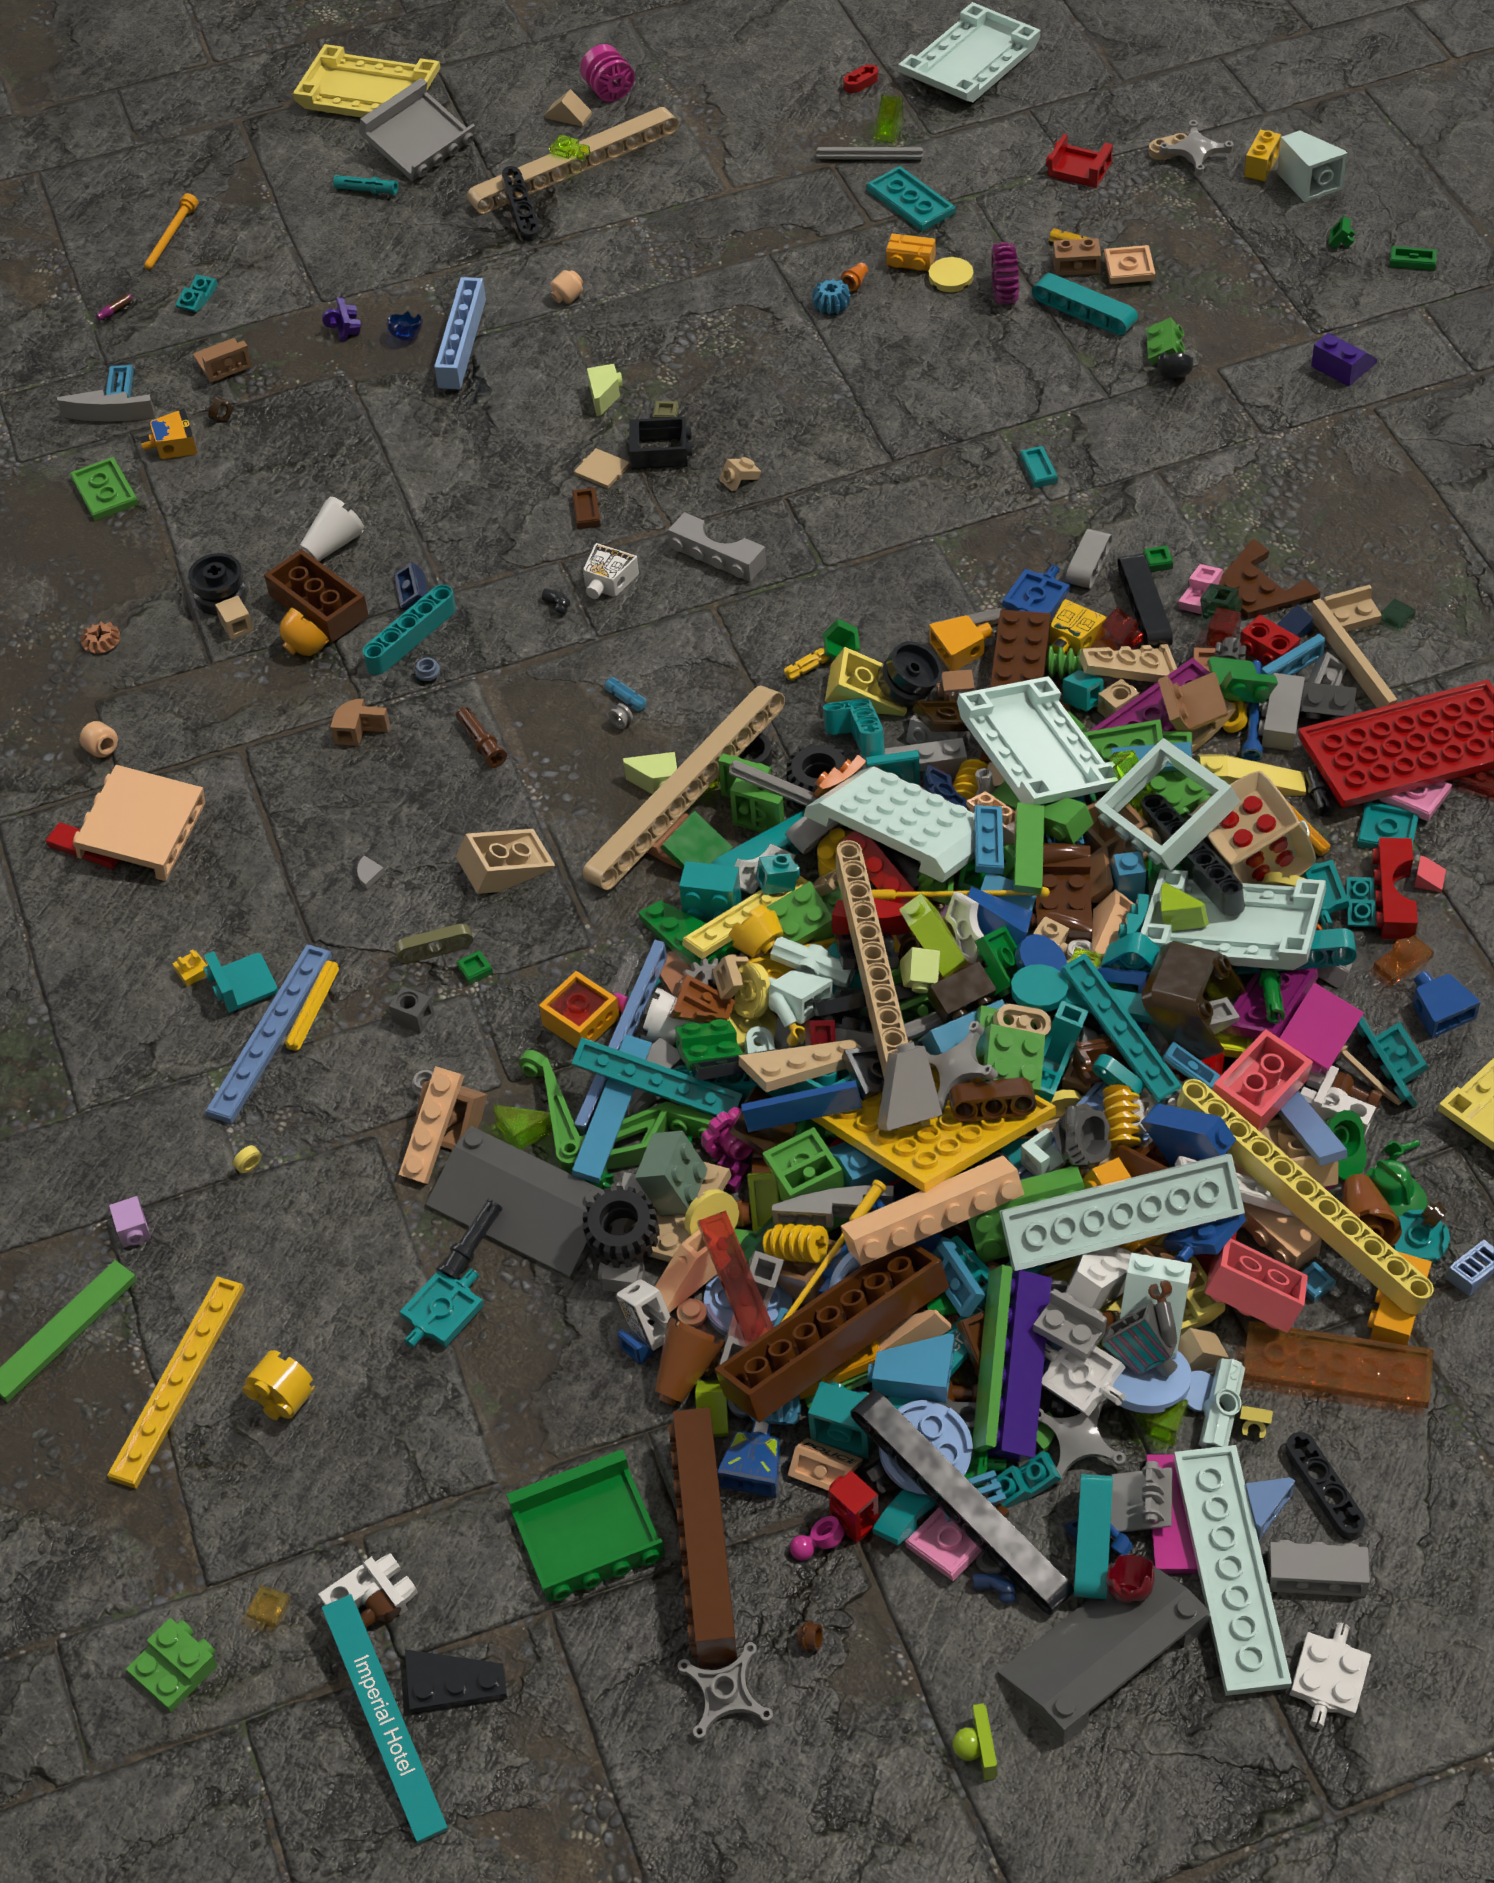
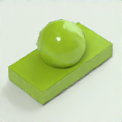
M772 1172L748 1174L753 1231H759L772 1217V1205L780 1203L778 1182Z
M984 1703L973 1705L972 1710L974 1728L965 1727L960 1729L952 1740V1748L955 1754L964 1761H973L980 1757L984 1781L993 1780L997 1777V1761L986 1705L984 1706Z

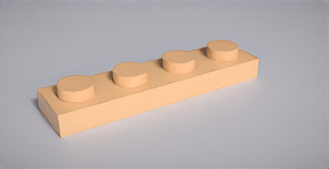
M435 1066L399 1175L428 1184L464 1075Z

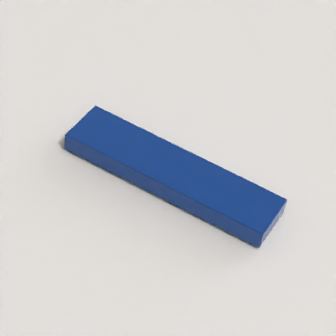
M856 1080L745 1103L741 1104L748 1132L860 1109L862 1108Z

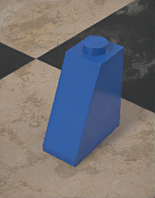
M974 887L970 888L966 896L979 903L977 920L984 936L1006 926L1016 945L1025 939L1032 911Z
M1155 1104L1140 1122L1171 1167H1175V1162L1179 1156L1200 1161L1224 1155L1236 1141V1138L1221 1116L1164 1104Z

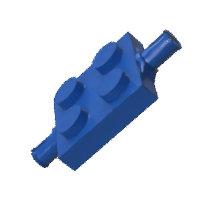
M1054 564L1050 565L1046 573H1036L1024 569L1004 597L1002 607L1014 611L1051 613L1052 617L1069 593L1070 585L1055 578L1060 571L1057 565L1055 567Z
M1243 1213L1172 1231L1165 1237L1163 1242L1166 1250L1179 1251L1174 1260L1187 1262L1192 1256L1198 1254L1217 1255L1246 1219Z

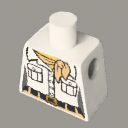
M596 543L583 570L587 595L593 599H597L601 593L613 597L617 596L638 576L637 556Z
M642 1279L637 1280L619 1291L616 1297L630 1328L654 1351L664 1343L667 1323L671 1316L660 1290ZM653 1320L655 1323L651 1326L647 1321Z

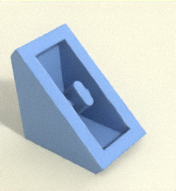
M1292 1478L1246 1483L1258 1541H1260L1292 1497L1295 1480Z

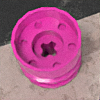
M599 44L591 48L581 60V76L601 100L613 102L623 98L631 90L635 80L634 70L613 46Z

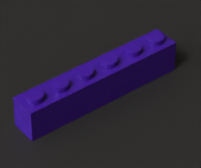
M1023 1270L1012 1273L997 1443L994 1448L987 1451V1455L1016 1462L1035 1458L1046 1338L1033 1331V1324L1050 1302L1051 1277Z

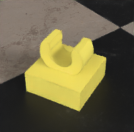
M1242 1405L1240 1419L1247 1420L1242 1426L1243 1435L1248 1434V1427L1251 1424H1257L1260 1427L1259 1437L1264 1438L1266 1435L1264 1423L1271 1424L1273 1411Z

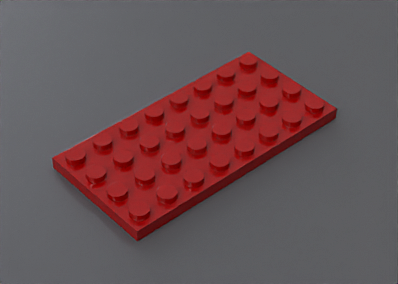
M1489 679L1299 728L1298 738L1342 808L1494 768V687Z

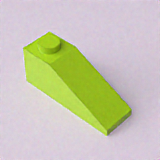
M922 893L899 909L924 949L940 951L939 972L944 978L949 977L968 963L940 913Z

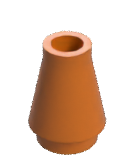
M858 263L856 266L844 271L841 274L840 280L843 281V284L848 285L849 291H856L860 288L865 275L868 273V267L864 263Z

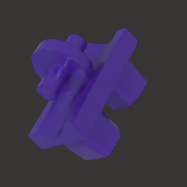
M337 297V310L328 309L322 315V322L326 327L337 328L340 341H347L348 334L359 335L361 322L360 319H356V305H345L344 298Z

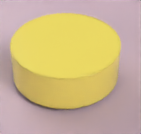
M247 1146L235 1156L233 1166L240 1173L250 1172L259 1164L262 1154L255 1146Z

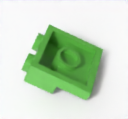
M1179 770L1159 772L1142 789L1145 795H1162L1184 820L1187 815L1193 813L1200 804L1213 795Z
M171 1618L147 1639L149 1646L126 1668L127 1673L169 1712H172L218 1667L213 1656L216 1652L214 1648L203 1638L197 1642L192 1637L194 1631L185 1621L181 1619L176 1623Z

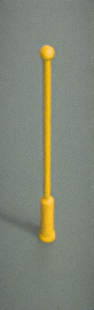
M1042 887L1040 896L1046 898L1049 896L1050 891L1047 887ZM894 889L872 890V895L876 899L894 900L898 897H916L920 893L925 897H952L953 892H961L968 895L969 891L896 892ZM1013 890L983 891L993 896L1040 895Z
M879 1180L873 1181L872 1187L849 1218L850 1221L869 1212L881 1193L887 1189L885 1184ZM843 1233L782 1321L795 1313L844 1243Z

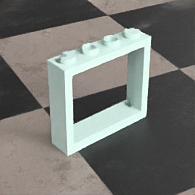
M1162 738L1094 806L1100 813L1098 818L1104 822L1107 828L1113 826L1115 832L1123 840L1126 841L1129 838L1131 844L1141 853L1146 851L1148 857L1156 865L1162 863L1169 870H1172L1241 801L1232 786ZM1169 763L1213 794V796L1161 846L1118 812Z

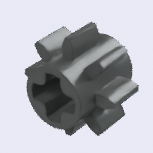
M1233 637L1225 638L1222 643H1216L1214 657L1244 660L1246 646H1241L1239 639Z

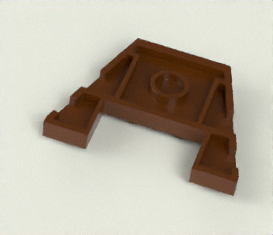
M1255 539L1250 541L1225 571L1215 591L1218 596L1247 620L1259 615L1276 612L1277 608L1289 605L1290 607L1300 605V601L1310 599L1313 602L1320 599L1321 592L1306 579L1285 591L1256 568L1257 564L1269 558V550Z

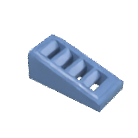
M1482 1240L1455 1261L1447 1271L1446 1280L1469 1297L1494 1273V1261L1482 1253L1485 1251L1494 1258V1247L1485 1240ZM1479 1257L1481 1260H1483V1261H1484L1485 1263H1487L1488 1265L1485 1266V1265L1482 1264L1480 1261H1478L1476 1258ZM1472 1263V1264L1475 1265L1477 1268H1479L1481 1271L1478 1272L1476 1269H1474V1268H1473L1472 1266H1470L1469 1264ZM1463 1270H1467L1469 1273L1473 1275V1277L1469 1276Z

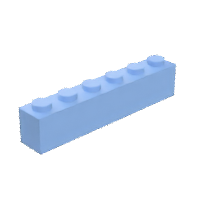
M460 278L434 367L438 388L461 389L486 301L483 278Z

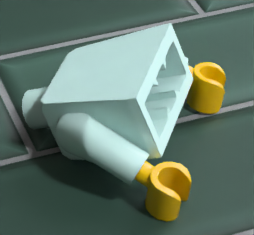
M789 971L778 979L769 977L770 1010L777 1013L785 1028H789L790 1034L787 1037V1043L790 1046H795L799 1042L803 1044L805 1041V1028L797 1026L796 1022L802 1024L804 1021L815 1016L812 1002L835 997L832 993L833 980L799 971Z

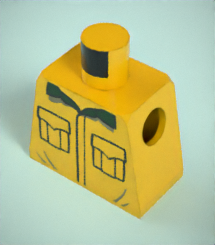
M1065 599L1050 625L1049 642L1053 647L1054 653H1057L1059 647H1063L1064 654L1070 648H1073L1074 655L1077 656L1080 649L1091 648L1094 641L1103 638L1106 634V616Z

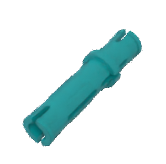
M335 175L333 179L335 189L367 191L375 195L379 193L396 195L398 192V182L396 180H380L379 177L370 179Z

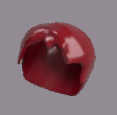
M1120 1555L1113 1567H1108L1106 1585L1109 1593L1118 1601L1125 1603L1141 1602L1149 1597L1155 1582L1152 1561L1136 1555Z

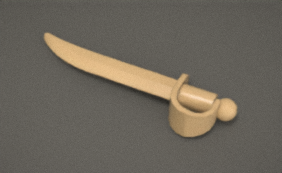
M1347 1045L1343 1046L1334 1062L1342 1057L1377 1091L1382 1092L1383 1096L1400 1105L1402 1101L1347 1051Z

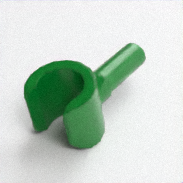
M1414 1140L1405 1144H1399L1396 1141H1390L1380 1153H1388L1391 1156L1388 1160L1397 1161L1407 1150L1419 1147L1420 1142L1419 1140Z

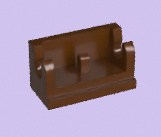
M1109 1037L1075 1043L1072 1066L1085 1085L1103 1082L1092 1070L1093 1064L1101 1054L1113 1057L1135 1074Z

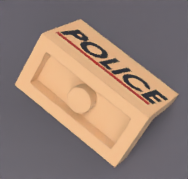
M806 1438L795 1447L788 1476L829 1490L831 1483L837 1477H844L850 1470L854 1472L860 1467L863 1458Z

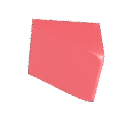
M1421 856L1414 887L1442 892L1446 869L1427 857Z

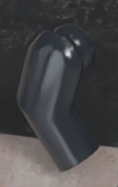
M547 588L542 592V600L556 603L554 607L556 612L561 614L567 613L571 603L564 593Z

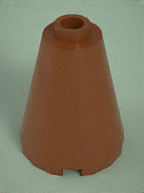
M1355 1174L1348 1177L1343 1183L1342 1204L1391 1247L1394 1246L1402 1234L1399 1218L1369 1176Z
M670 1317L667 1323L655 1391L660 1393L659 1400L675 1406L676 1401L683 1403L723 1348L725 1341L718 1338L715 1344L713 1343L714 1336L683 1322H680L678 1327L674 1326L676 1320Z

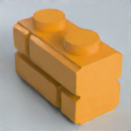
M892 233L886 248V265L895 268L929 271L936 255V239Z

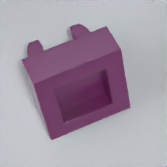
M724 1154L717 1165L730 1169L732 1176L725 1188L736 1193L749 1174L750 1168L748 1164Z

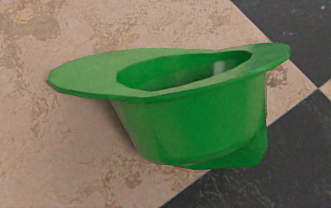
M1343 1110L1336 1113L1333 1117L1327 1118L1325 1124L1347 1149V1158L1338 1161V1177L1346 1180L1348 1177L1361 1174L1364 1171L1367 1153L1363 1121L1354 1111Z
M1380 1159L1376 1166L1366 1172L1365 1175L1371 1178L1397 1217L1409 1210H1424L1428 1202L1426 1193L1411 1177L1409 1169L1403 1163L1395 1160L1384 1161Z

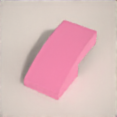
M1200 564L1189 578L1190 587L1178 601L1179 609L1202 614L1218 587L1223 569Z

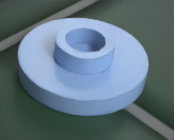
M1193 1371L1191 1372L1190 1390L1183 1403L1193 1411L1203 1412V1404L1210 1397L1214 1378L1207 1372Z

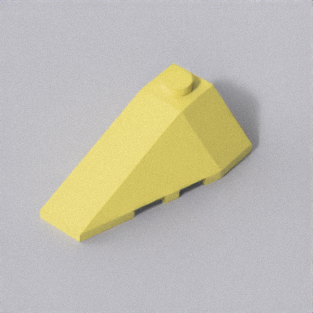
M1225 754L1196 755V761L1229 785L1243 776L1261 771L1274 783L1283 796H1306L1304 772Z

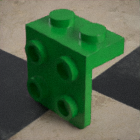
M1210 657L1207 661L1210 673L1215 672L1223 697L1227 700L1263 704L1278 684L1275 675L1258 674L1255 665L1251 661Z

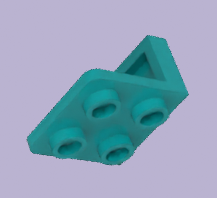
M214 951L204 955L207 966L203 967L205 975L209 982L214 981L215 985L212 986L218 1002L223 1000L228 1013L278 992L277 985L261 953H254L224 966H221Z

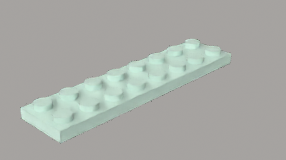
M1224 1154L999 1211L1012 1270L1014 1271L1245 1213L1232 1154Z
M1232 1445L1174 1452L1173 1460L1205 1605L1210 1611L1209 1623L1225 1696L1289 1689L1292 1682L1237 1447Z

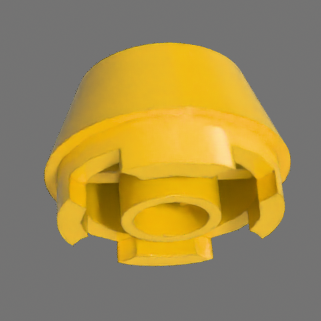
M762 904L749 911L751 915L741 924L737 922L729 932V936L734 943L733 947L752 958L770 954L776 939L784 935L776 911H771Z

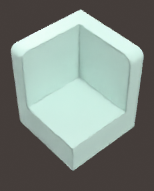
M1048 1128L1021 1145V1164L1034 1176L1056 1171L1066 1164L1060 1152L1052 1146V1132Z

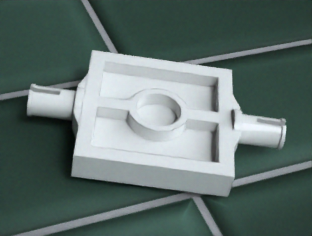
M1046 1343L1044 1357L1051 1362L1047 1372L1042 1377V1386L1088 1417L1104 1397L1116 1405L1122 1404L1119 1399L1124 1401L1125 1394L1113 1387L1114 1382L1126 1368L1122 1362L1097 1346L1088 1359L1084 1360L1064 1348L1057 1351Z
M1343 1623L1336 1624L1333 1639H1326L1308 1632L1304 1640L1289 1695L1305 1700L1314 1707L1310 1725L1315 1727L1318 1720L1317 1729L1324 1728L1327 1712H1338L1353 1718L1357 1711L1371 1654L1354 1649L1346 1644L1350 1630L1347 1624H1345L1343 1631Z

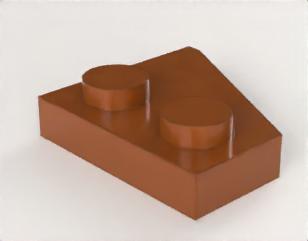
M687 974L682 980L669 1017L709 1023L716 1019L728 1021L735 1000L732 998L721 999L719 991Z

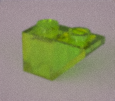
M1188 1400L1179 1401L1175 1405L1165 1408L1164 1412H1132L1146 1436L1175 1446L1187 1415Z

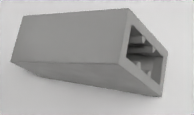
M908 1042L898 1045V1051L888 1054L878 1118L879 1130L889 1131L942 1115L925 1046H915L914 1042Z

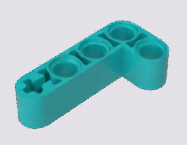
M853 699L832 702L823 706L824 727L827 734L835 735L852 732L861 755L865 758L885 754L883 727L870 700Z
M1133 932L1106 947L1101 967L1151 972L1160 948L1146 935Z
M1081 1474L1074 1597L1106 1600L1113 1476Z

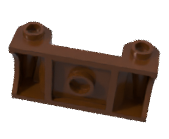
M1063 843L1043 844L1042 887H1047L1050 894L1046 898L1037 895L1036 914H1032L1031 930H1036L1042 919L1048 917L1069 928L1066 939H1084L1092 943L1090 846Z

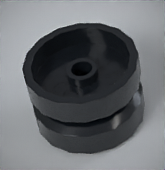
M224 553L209 554L198 559L189 569L188 579L193 590L195 603L204 613L218 615L215 604L237 595L243 604L247 599L248 590L243 578L242 567L239 561L232 555Z
M905 641L899 643L878 669V686L882 693L893 703L902 707L912 708L914 702L924 701L941 680L943 673L941 662L935 653L918 642Z

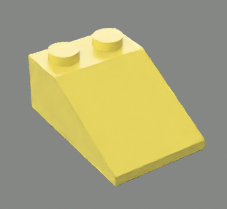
M844 647L831 663L825 702L868 699L871 701L876 714L905 716L907 713V707H902L890 701L878 686L877 673L883 663Z

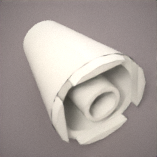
M329 497L325 501L299 546L300 549L317 561H321L364 531V525L355 512L351 509L348 512L342 508L345 503L335 497Z
M657 988L655 993L660 995L659 999H652L643 1026L648 1031L647 1036L641 1035L640 1039L654 1043L659 1038H662L670 1045H676L675 1027H680L686 1023H705L669 1017L676 997L663 989Z

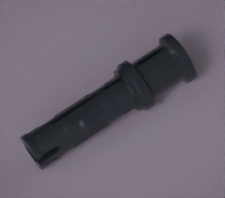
M486 1200V1203L460 1242L452 1244L450 1254L442 1265H438L437 1271L439 1270L450 1278L460 1280L459 1276L467 1263H472L474 1260V1250L503 1209L497 1202L493 1205V1200Z

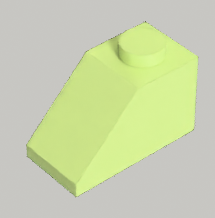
M614 364L587 368L589 388L597 416L602 415L620 397L619 387L623 386L621 372L616 373Z
M675 752L623 758L626 780L651 794L677 770Z
M912 947L900 960L899 966L903 986L912 988L913 992L927 993L930 986L938 982L940 951Z

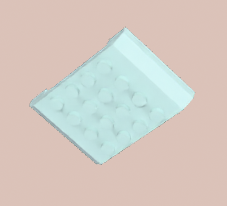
M972 2L960 12V20L918 56L910 54L899 63L898 72L966 101L974 102L1035 49L1040 39L1041 30Z
M1049 676L960 693L957 699L961 719L1021 803L1040 805L1059 801L1065 797L1073 798L1110 790L1123 777L1113 761L1107 763L1103 761L1059 702L1061 692Z
M874 766L860 770L806 806L805 817L826 827L837 821L920 861L919 872L942 883L975 858L974 813L968 811L964 806L955 805L938 794L925 791L917 784L908 783L898 778L897 775L887 773Z
M1161 869L1140 933L1150 938L1160 949L1164 944L1177 941L1218 951L1226 955L1231 965L1294 970L1308 961L1326 892V880L1298 879L1296 887L1242 883L1245 909L1239 915L1227 916L1220 912L1193 880L1188 878V871ZM1166 882L1205 903L1209 924L1202 928L1172 931L1171 925H1166L1163 922L1161 913V885Z

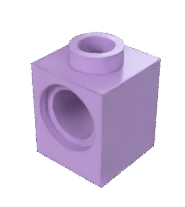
M137 1196L109 1205L123 1248L151 1239L144 1212Z

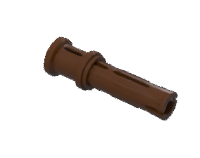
M469 707L458 709L456 718L474 740L476 751L485 757V763L488 767L497 768L501 766L507 758V753L497 745V739L485 731Z

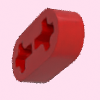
M868 64L845 75L843 78L844 90L848 93H857L878 81V68L875 65Z

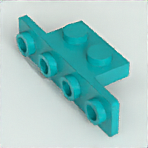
M1362 1016L1356 1025L1357 1031L1362 1038L1367 1036L1371 1043L1367 1044V1047L1375 1059L1381 1057L1384 1064L1380 1068L1389 1081L1394 1078L1397 1086L1393 1089L1402 1102L1408 1100L1412 1107L1417 1106L1418 1103L1406 1083L1430 1069L1400 1021L1375 1036L1369 1024Z

